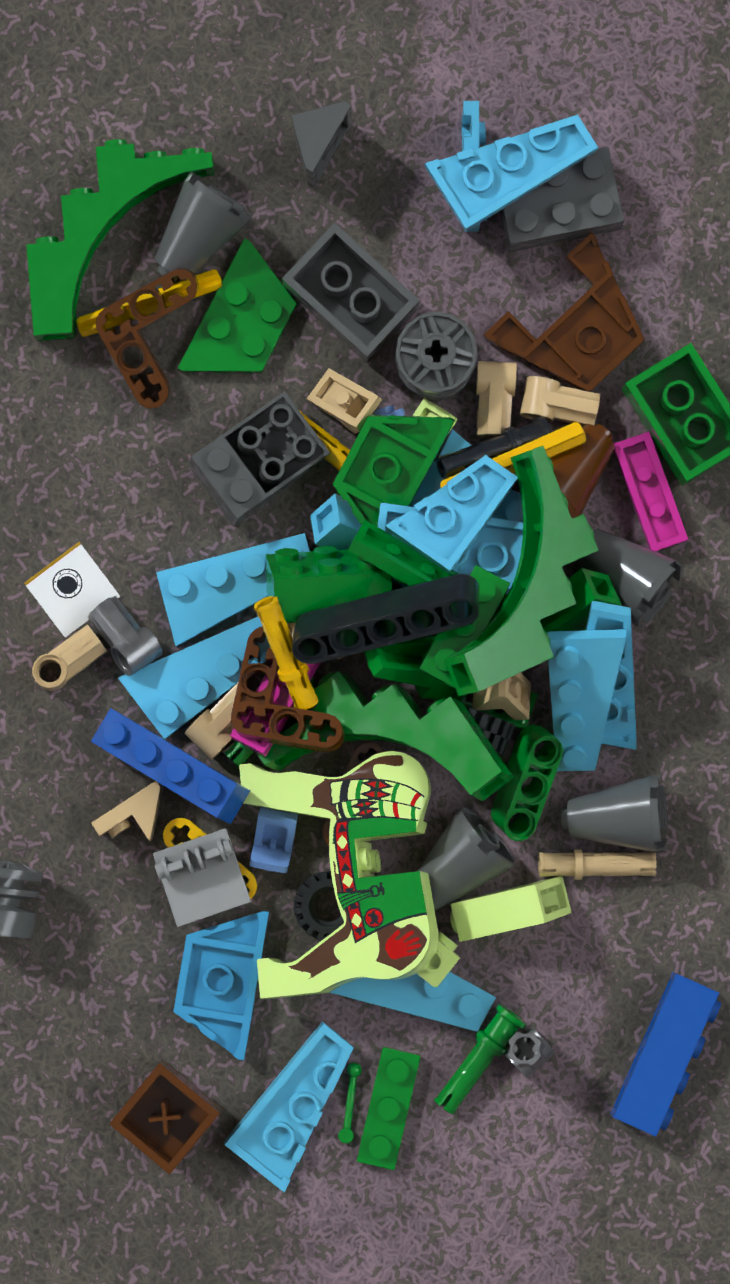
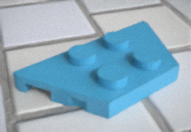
M261 911L186 935L173 1012L198 1028L201 1033L212 1041L217 1042L232 1053L238 1060H245L258 983L257 959H262L269 911Z

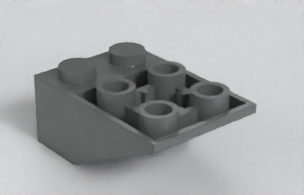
M284 391L192 455L189 467L231 525L235 527L327 457L330 452Z

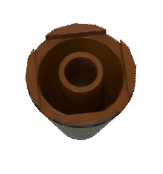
M585 424L582 427L586 435L585 443L550 458L560 490L567 499L571 518L582 514L615 449L612 442V434L600 424H595V426ZM517 480L513 487L516 492L520 493L519 484Z

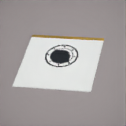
M80 542L76 543L24 582L64 637H67L89 620V613L101 602L109 597H120Z

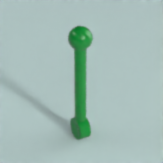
M352 1062L347 1066L349 1084L344 1125L338 1134L339 1140L345 1144L350 1143L354 1138V1132L351 1129L357 1077L362 1072L361 1065L356 1062Z

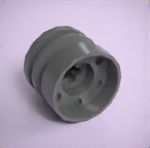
M431 312L419 315L406 324L398 337L395 354L398 378L408 392L421 400L426 398L429 401L439 402L453 398L466 388L473 376L477 356L474 335L463 321L451 314ZM433 346H439L440 352L447 354L442 355L441 361L438 363L433 362L432 356L426 355L431 353Z
M0 860V936L33 938L37 912L21 907L20 904L21 899L39 898L40 891L23 888L24 881L41 882L43 872L27 867L23 863Z

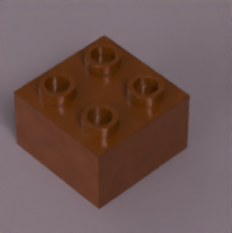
M162 1059L109 1125L170 1175L217 1118L222 1108Z

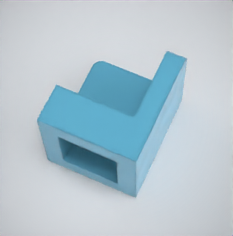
M338 494L331 496L310 515L315 544L318 546H332L337 548V550L348 549L362 525L352 513V508L348 502L343 500Z

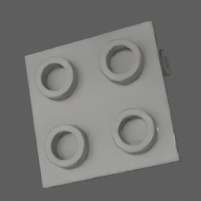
M226 828L153 853L156 862L155 869L159 879L162 880L177 927L251 902Z

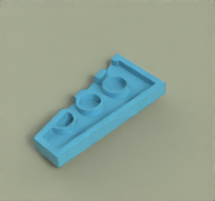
M592 601L585 630L627 629L624 650L601 744L636 750L631 608Z
M259 617L253 618L148 664L131 676L123 675L118 679L162 737L167 739L238 683L247 640L256 628L262 626ZM267 637L264 643H257L262 652L261 664L266 662V652L268 648H271Z
M627 629L549 631L547 634L554 656L548 660L553 732L563 748L562 758L557 771H595L624 650Z
M322 1021L223 1141L225 1146L284 1193L290 1182L293 1170L306 1149L305 1145L314 1127L319 1122L330 1093L333 1092L354 1048L352 1044Z

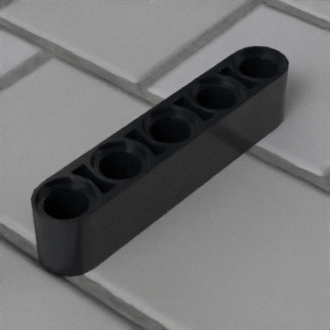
M456 574L301 614L295 622L292 643L293 655L302 663L316 664L473 624L479 615V583L470 575Z

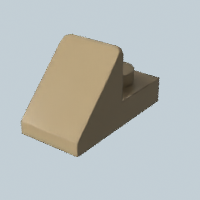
M328 368L307 397V400L313 406L339 420L353 434L358 433L362 429L367 417L373 414L382 401L376 394Z
M518 673L484 690L473 693V709H503L513 720H529L531 682L522 673Z
M154 781L93 821L91 824L98 835L103 836L109 833L112 838L131 826L128 819L133 816L148 840L152 841L163 791L162 784Z

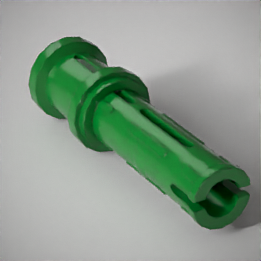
M500 1003L496 1007V1015L484 1030L477 1032V1037L475 1038L477 1044L439 1095L434 1098V1101L439 1106H444L452 1095V1098L443 1108L452 1115L455 1114L456 1109L496 1056L500 1058L501 1055H505L507 1052L506 1045L510 1038L519 1028L524 1029L527 1025L518 1015Z

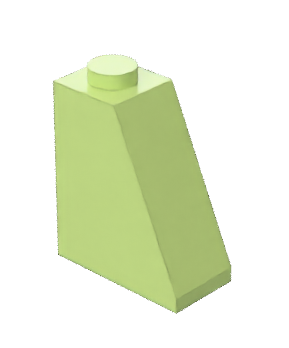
M557 876L452 903L450 921L453 930L458 933L459 941L462 942L543 924L572 912L563 876Z

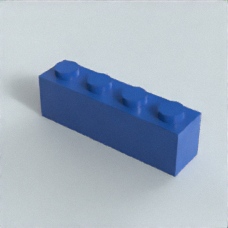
M112 708L108 711L91 740L92 743L229 824L232 823L250 792L249 789Z
M672 972L610 1112L613 1118L655 1137L659 1129L664 1131L667 1129L674 1113V1109L669 1107L675 1093L679 1095L683 1093L689 1080L690 1073L685 1072L691 1057L698 1058L704 1046L706 1038L701 1036L706 1022H714L721 1007V1002L717 1000L719 992Z

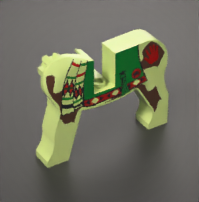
M386 751L371 756L340 777H324L296 771L272 773L261 766L251 763L240 764L241 785L250 790L244 804L330 819V869L336 900L344 920L343 925L296 961L285 963L275 958L257 959L260 999L329 993L341 985L362 978L397 980L407 978L421 971L431 961L438 945V928L429 874L416 871L375 876L374 873L381 871L380 855L377 849L372 850L371 843L365 842L425 834L427 822L423 820L431 795V784L429 776L421 763L405 753Z

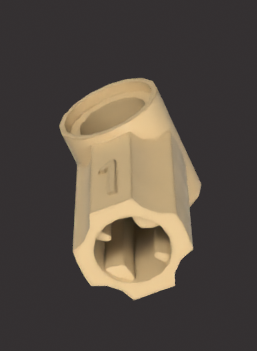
M478 361L476 395H479L477 436L495 438L501 436L502 431L511 426L512 397H515L517 363Z
M528 376L520 416L530 420L543 416L547 422L557 420L567 423L578 422L582 426L585 424L594 425L599 408L600 394L561 386L560 382L550 378Z
M87 624L48 654L39 656L32 667L33 677L42 689L47 691L59 690L68 680L108 651ZM54 662L61 667V675L56 681L46 682L41 679L40 671L45 664Z
M238 683L211 710L207 709L184 733L211 760L216 758L232 741L230 735L234 727L231 722V713Z

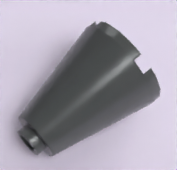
M190 172L187 178H185L154 260L159 264L157 271L161 275H165L177 268H187L195 273L249 223L253 214L243 211L245 207L212 183L207 187L199 181L201 176ZM178 275L173 277L175 283L179 278Z
M597 528L593 532L598 551L578 559L577 562L584 569L609 575L622 606L631 608L632 624L640 629L642 628V621L648 624L668 601L673 593L670 589V583L673 578L680 582L685 567L675 559Z
M650 775L569 799L567 807L561 808L563 831L569 830L570 837L574 839L657 853L667 851L668 839L661 838V829L668 828L664 785H659L662 776Z
M463 807L454 815L417 870L429 874L435 911L507 872L514 865L515 858L501 837L495 831L491 834L482 826L485 821L467 807Z

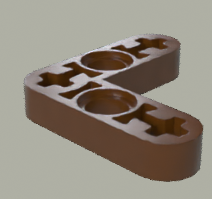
M187 268L174 269L103 309L96 319V328L134 397L140 405L146 408H157L165 403L170 394V385L139 329L188 303L196 296L199 282L197 276ZM178 275L181 280L188 279L191 283L186 289L188 295L183 296L181 292L174 293L167 298L173 303L167 307L163 294L156 286L162 284V289L165 291L175 284L174 276ZM142 294L153 295L158 302L156 313L152 315L142 314L137 308L138 297ZM128 302L131 314L139 323L133 325L132 318L120 325L122 332L117 333L114 328L107 330L104 325L109 320L107 314L111 313L114 317H118L126 313L127 309L122 305ZM129 346L140 348L144 355L143 363L138 367L128 366L123 360L125 348ZM149 365L154 371L147 374L152 385L159 383L162 387L158 392L160 399L157 400L152 395L144 396L143 391L147 385L142 377L137 382L132 377V375L144 371Z
M263 626L256 628L247 640L231 713V722L234 729L241 737L250 740L319 752L337 750L344 740V730L340 721L335 716L273 704L279 677L277 673L279 666L271 648H268L265 660L268 665L272 664V667L270 668L260 663L262 652L257 643H264L266 634ZM263 673L268 677V685L263 691L253 692L248 689L247 682L253 674ZM249 711H254L257 719L268 721V713H272L269 720L270 732L265 733V725L256 722L252 723L249 729H246L240 718L247 717ZM293 717L298 721V729L293 735L283 736L277 732L278 722L282 718ZM306 720H311L309 725L311 729L324 730L325 724H330L332 731L336 733L335 736H328L327 741L322 742L319 734L307 732L308 739L304 740Z

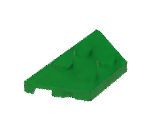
M244 238L222 281V286L217 290L178 366L179 371L183 373H263L297 304L249 240Z
M369 415L333 482V486L342 499L348 502L352 508V513L360 524L366 520L378 527L381 503L410 507L455 422L453 418Z

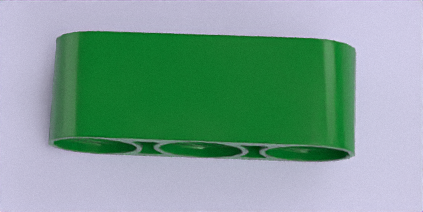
M532 724L526 726L519 733L507 765L514 778L499 788L491 811L494 824L508 838L514 841H523L533 835L562 758L563 748L561 742L540 725ZM545 740L543 748L539 752L534 753L537 744ZM532 777L530 784L526 788L521 789L524 780ZM519 813L517 820L512 824H508L510 818L514 814Z

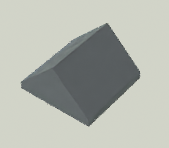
M345 101L291 116L293 134L307 185L315 188L352 124L351 105Z

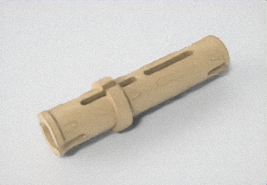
M573 849V853H538V859H540L538 860L539 877L573 876L574 880H582L583 876H656V870H654L657 867L655 852L582 853V849Z

